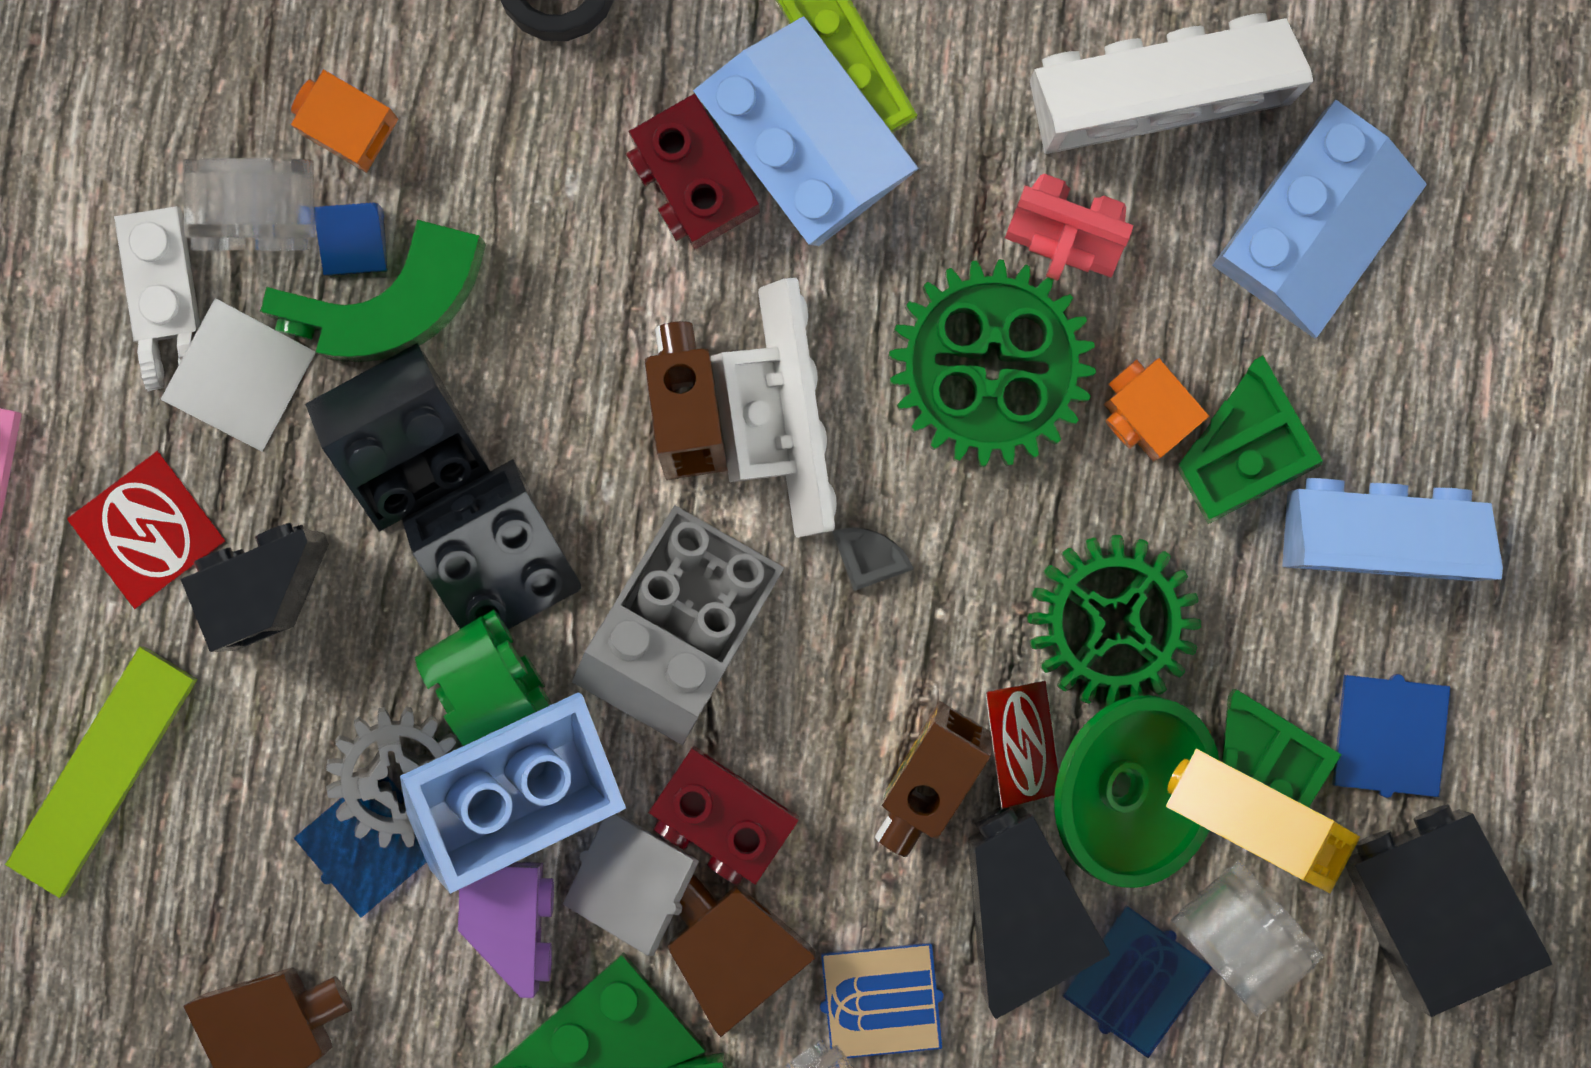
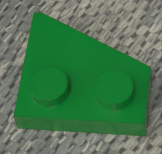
M1264 355L1253 361L1227 401H1224L1213 416L1206 430L1194 442L1179 463L1178 471L1207 524H1210L1320 467L1323 460Z
M1232 689L1227 699L1222 762L1309 808L1342 754L1239 690Z

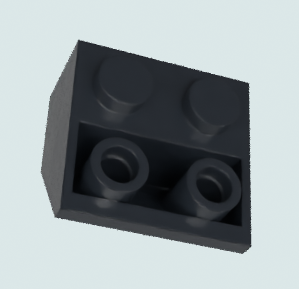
M418 343L305 404L323 451L379 532L490 472L483 455L445 385Z
M286 523L255 536L258 547L250 551L244 552V549L232 551L230 547L194 561L198 572L180 580L210 652L236 651L295 626L329 545L324 532L304 529L303 525L293 527L292 523Z

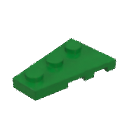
M623 952L491 1068H669L706 1052V1047Z

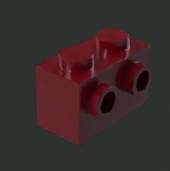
M695 93L628 131L635 148L625 154L644 187L654 181L656 182L667 201L666 204L660 206L657 210L676 242L687 236L692 247L696 250L760 213L756 197Z
M696 746L691 748L648 812L659 820L653 828L657 833L683 850L687 848L690 842L694 843L712 855L707 866L737 886L743 878H746L755 885L757 884L799 821L797 814Z

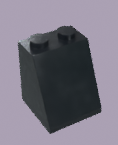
M1442 805L1416 816L1413 819L1416 828L1396 837H1393L1391 830H1385L1357 842L1355 847L1358 853L1350 856L1345 867L1403 999L1425 1014L1433 1017L1552 965L1541 939L1473 813L1460 809L1452 812L1450 805Z
M999 807L974 822L979 832L968 837L980 989L995 1020L1111 955L1036 820L1023 807L1015 812L1010 807L1003 809Z

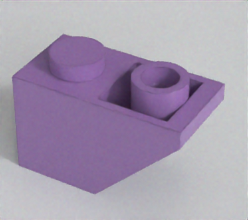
M515 862L459 889L458 931L520 998H534L539 991V982L550 981L552 944L541 942L542 917H552L554 879L543 878V863Z

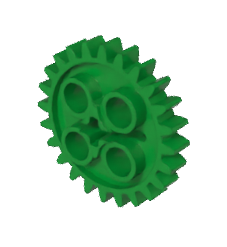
M999 259L996 263L992 276L984 277L981 266L975 260L970 264L969 280L963 282L952 268L947 269L945 272L947 289L943 292L929 282L925 283L923 291L929 302L927 307L911 301L907 303L905 309L916 323L914 326H895L893 333L908 342L907 348L889 351L888 359L905 365V371L892 376L889 379V383L891 386L908 387L910 394L897 404V408L899 411L917 408L920 415L911 427L912 432L915 433L923 430L929 425L936 430L930 444L932 450L937 449L949 439L955 442L953 461L959 462L966 454L968 448L976 449L979 467H985L990 459L991 452L999 450L1005 466H1011L1014 463L1015 447L1020 445L1025 453L1033 459L1039 455L1036 437L1041 435L1048 442L1056 445L1061 441V438L1054 423L1058 420L1064 424L1074 426L1079 421L1076 414L1068 407L1070 401L1077 403L1087 402L1091 397L1088 392L1077 386L1076 383L1077 379L1093 377L1096 374L1095 368L1079 363V356L1091 351L1095 344L1092 341L1076 340L1074 333L1087 322V319L1084 316L1067 320L1063 312L1073 300L1071 294L1063 296L1054 302L1048 297L1053 285V279L1046 278L1036 288L1029 285L1030 266L1026 264L1019 271L1015 279L1007 278L1006 265L1002 259ZM958 313L972 316L979 325V339L967 346L953 343L945 332V322L950 316ZM1026 318L1037 323L1043 335L1040 348L1026 352L1015 347L1009 338V328L1012 322ZM988 348L997 349V357L1001 361L1043 362L1047 364L1048 372L1036 374L1017 369H1002L996 375L995 380L986 379L985 368L981 366L938 365L935 362V356L937 354H951L958 357L980 359L983 358ZM950 376H960L967 379L974 388L975 397L972 405L960 410H955L945 405L939 392L942 381ZM1021 381L1028 383L1034 388L1038 402L1036 409L1029 415H1017L1007 408L1004 403L1003 394L1008 384Z

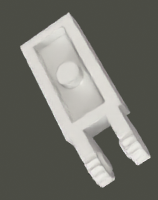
M177 206L114 216L133 341L138 343L137 353L141 368L140 372L147 391L162 389L164 385V368L161 362L158 341L177 338L179 365L200 327L183 213Z

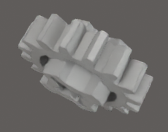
M382 707L378 708V724L370 727L365 720L358 717L354 720L358 736L352 740L339 735L335 740L336 746L345 755L343 759H327L326 771L341 776V780L326 786L328 798L344 797L345 802L336 810V817L341 822L355 816L358 819L354 830L357 838H363L372 828L378 831L380 847L386 848L392 834H401L405 845L411 847L414 846L415 836L406 813L405 802H398L396 790H392L389 781H378L388 775L387 766L390 765L388 752H394L396 763H400L403 773H407L446 755L456 744V740L452 733L442 735L439 738L434 736L438 722L432 715L419 726L414 724V715L411 707H405L400 721H391L386 708ZM399 736L417 740L426 746L433 755H415L401 746ZM377 741L379 751L369 766L358 768L357 772H353L355 763L361 753L369 745ZM362 798L363 801L370 799L379 801L391 809L392 817L374 813L359 799Z

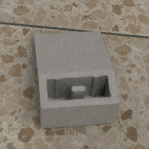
M674 505L585 650L572 683L683 746L783 572L784 567Z

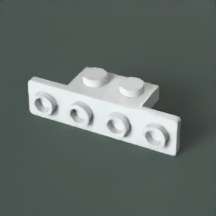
M785 278L760 287L758 291L766 348L722 352L711 356L729 482L786 475L794 534L796 537H804L834 531V515L837 503L834 489L828 482L824 456L827 447V435L825 427L818 416L815 396L818 381L817 369L814 361L809 356L805 328L808 322V308L804 297L800 294L798 279Z

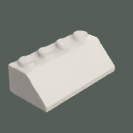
M1257 13L1231 20L1229 22L1230 30L1205 34L1204 26L1182 28L1166 35L1168 42L1143 47L1142 39L1123 40L1105 46V55L1082 60L1079 51L1051 55L1042 59V68L1034 69L1030 85L1044 153L1050 154L1291 105L1313 82L1311 68L1287 19L1268 22L1265 13Z

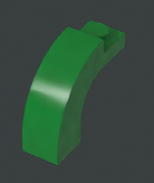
M417 220L405 265L393 284L380 295L362 303L340 305L266 287L260 312L270 318L277 319L275 331L312 340L314 331H321L316 353L327 359L346 362H369L387 359L416 343L419 345L424 344L437 335L456 316L475 284L486 243L479 235Z

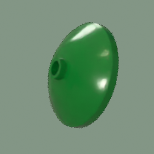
M1139 695L1116 701L1096 713L1072 740L1062 760L1057 776L1054 797L1055 819L1059 836L1067 853L1075 864L1091 877L1109 885L1123 888L1149 886L1170 877L1180 870L1203 844L1210 830L1166 807L1171 797V794L1168 793L1169 781L1182 760H1190L1195 750L1198 749L1220 761L1215 742L1208 728L1195 713L1177 702L1158 696ZM1115 778H1116V783H1115L1114 787L1112 788L1113 782H1114V780H1115Z

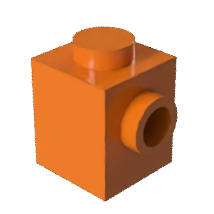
M323 69L316 82L309 79L296 95L291 107V113L296 116L290 125L305 138L367 173L399 119L386 105Z
M1160 358L1156 359L1146 368L1136 359L1108 383L1116 394L1104 403V406L1112 414L1105 420L1107 425L1126 447L1131 449L1134 445L1138 444L1152 461L1163 457L1209 417Z

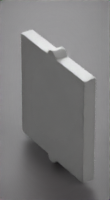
M616 813L602 821L589 850L581 852L579 858L582 864L563 905L645 955L654 956L673 915H679L682 912L680 900L699 860Z

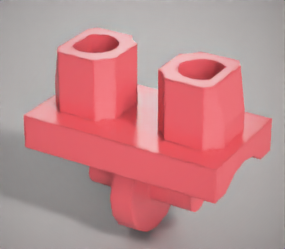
M1045 173L1038 177L1032 188L1025 185L1005 239L1029 247L1028 251L1050 258L1051 261L1046 273V277L1058 281L1065 264L1085 272L1091 270L1112 278L1134 226L1125 222V203L1102 196L1094 198L1089 209L1067 201L1070 188L1066 185L1065 181Z

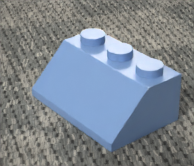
M804 16L743 50L693 90L809 245H822L919 169Z
M1335 100L1318 117L1212 266L1315 339L1427 184L1388 136Z
M1306 478L1305 489L1287 492L1282 567L1463 581L1502 579L1503 565L1492 504L1472 502V490L1433 488V499L1408 497V485L1370 483L1369 494L1344 492L1345 481Z
M579 692L400 776L406 813L431 872L450 894L626 809L584 697Z

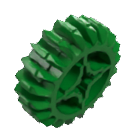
M1112 535L1110 537L1108 555H1102L1100 544L1096 538L1086 539L1084 549L1088 560L1083 562L1072 548L1062 551L1063 561L1070 571L1064 574L1052 565L1046 566L1043 574L1047 579L1056 584L1053 593L1044 588H1034L1031 593V597L1035 600L1048 603L1047 614L1040 612L1027 614V623L1033 625L1046 624L1047 635L1036 636L1029 641L1031 648L1036 650L1051 646L1055 653L1044 659L1040 664L1042 671L1049 673L1063 665L1067 671L1060 677L1057 687L1066 692L1073 687L1078 678L1083 680L1084 683L1080 690L1079 699L1088 704L1095 698L1098 686L1104 687L1103 699L1106 707L1119 701V688L1126 689L1127 697L1143 695L1140 683L1146 681L1149 688L1155 694L1161 695L1166 692L1165 682L1158 672L1163 668L1175 677H1182L1185 669L1180 663L1171 658L1175 650L1188 655H1194L1197 650V646L1192 642L1180 640L1181 629L1199 630L1201 628L1200 619L1182 618L1181 607L1193 606L1198 603L1197 594L1188 593L1177 597L1173 589L1187 580L1188 575L1185 570H1178L1165 578L1161 572L1168 565L1171 558L1170 554L1166 551H1161L1148 564L1144 561L1148 551V542L1139 539L1132 546L1130 555H1124V540L1121 535ZM1102 568H1120L1137 574L1129 586H1125L1116 597L1110 599L1100 596L1095 591H1090L1079 582L1085 576ZM1152 588L1161 602L1164 614V629L1159 644L1152 639L1153 636L1147 633L1140 622V610L1148 598L1146 595ZM1067 598L1073 601L1076 607L1085 614L1089 624L1088 633L1080 644L1082 647L1075 656L1070 650L1063 632V610ZM1089 601L1097 607H1105L1107 605L1109 610H1116L1117 604H1127L1124 608L1126 612L1122 617V621L1128 627L1127 631L1133 634L1138 641L1130 635H1122L1120 637L1118 632H1112L1111 639L1101 638L1103 635L1101 631L1105 627L1106 622L1099 616L1100 612L1090 605ZM1117 644H1123L1147 659L1138 668L1118 675H1104L1090 669L1098 657H1102L1108 649Z

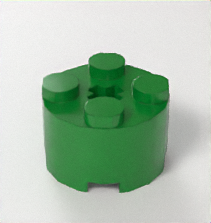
M495 610L483 617H479L415 657L416 666L427 689L437 683L440 687L435 691L447 713L443 717L463 746L552 705L542 689L545 687V684L535 666L526 654L519 657L511 645L514 642L511 633Z

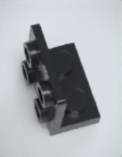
M514 459L402 519L413 556L459 629L493 610L499 614L506 627L510 629L581 590L579 578L537 509L526 480Z

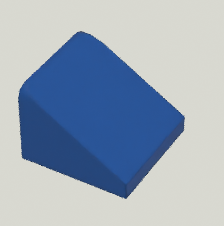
M378 203L314 207L315 225L324 276L388 272L384 210Z

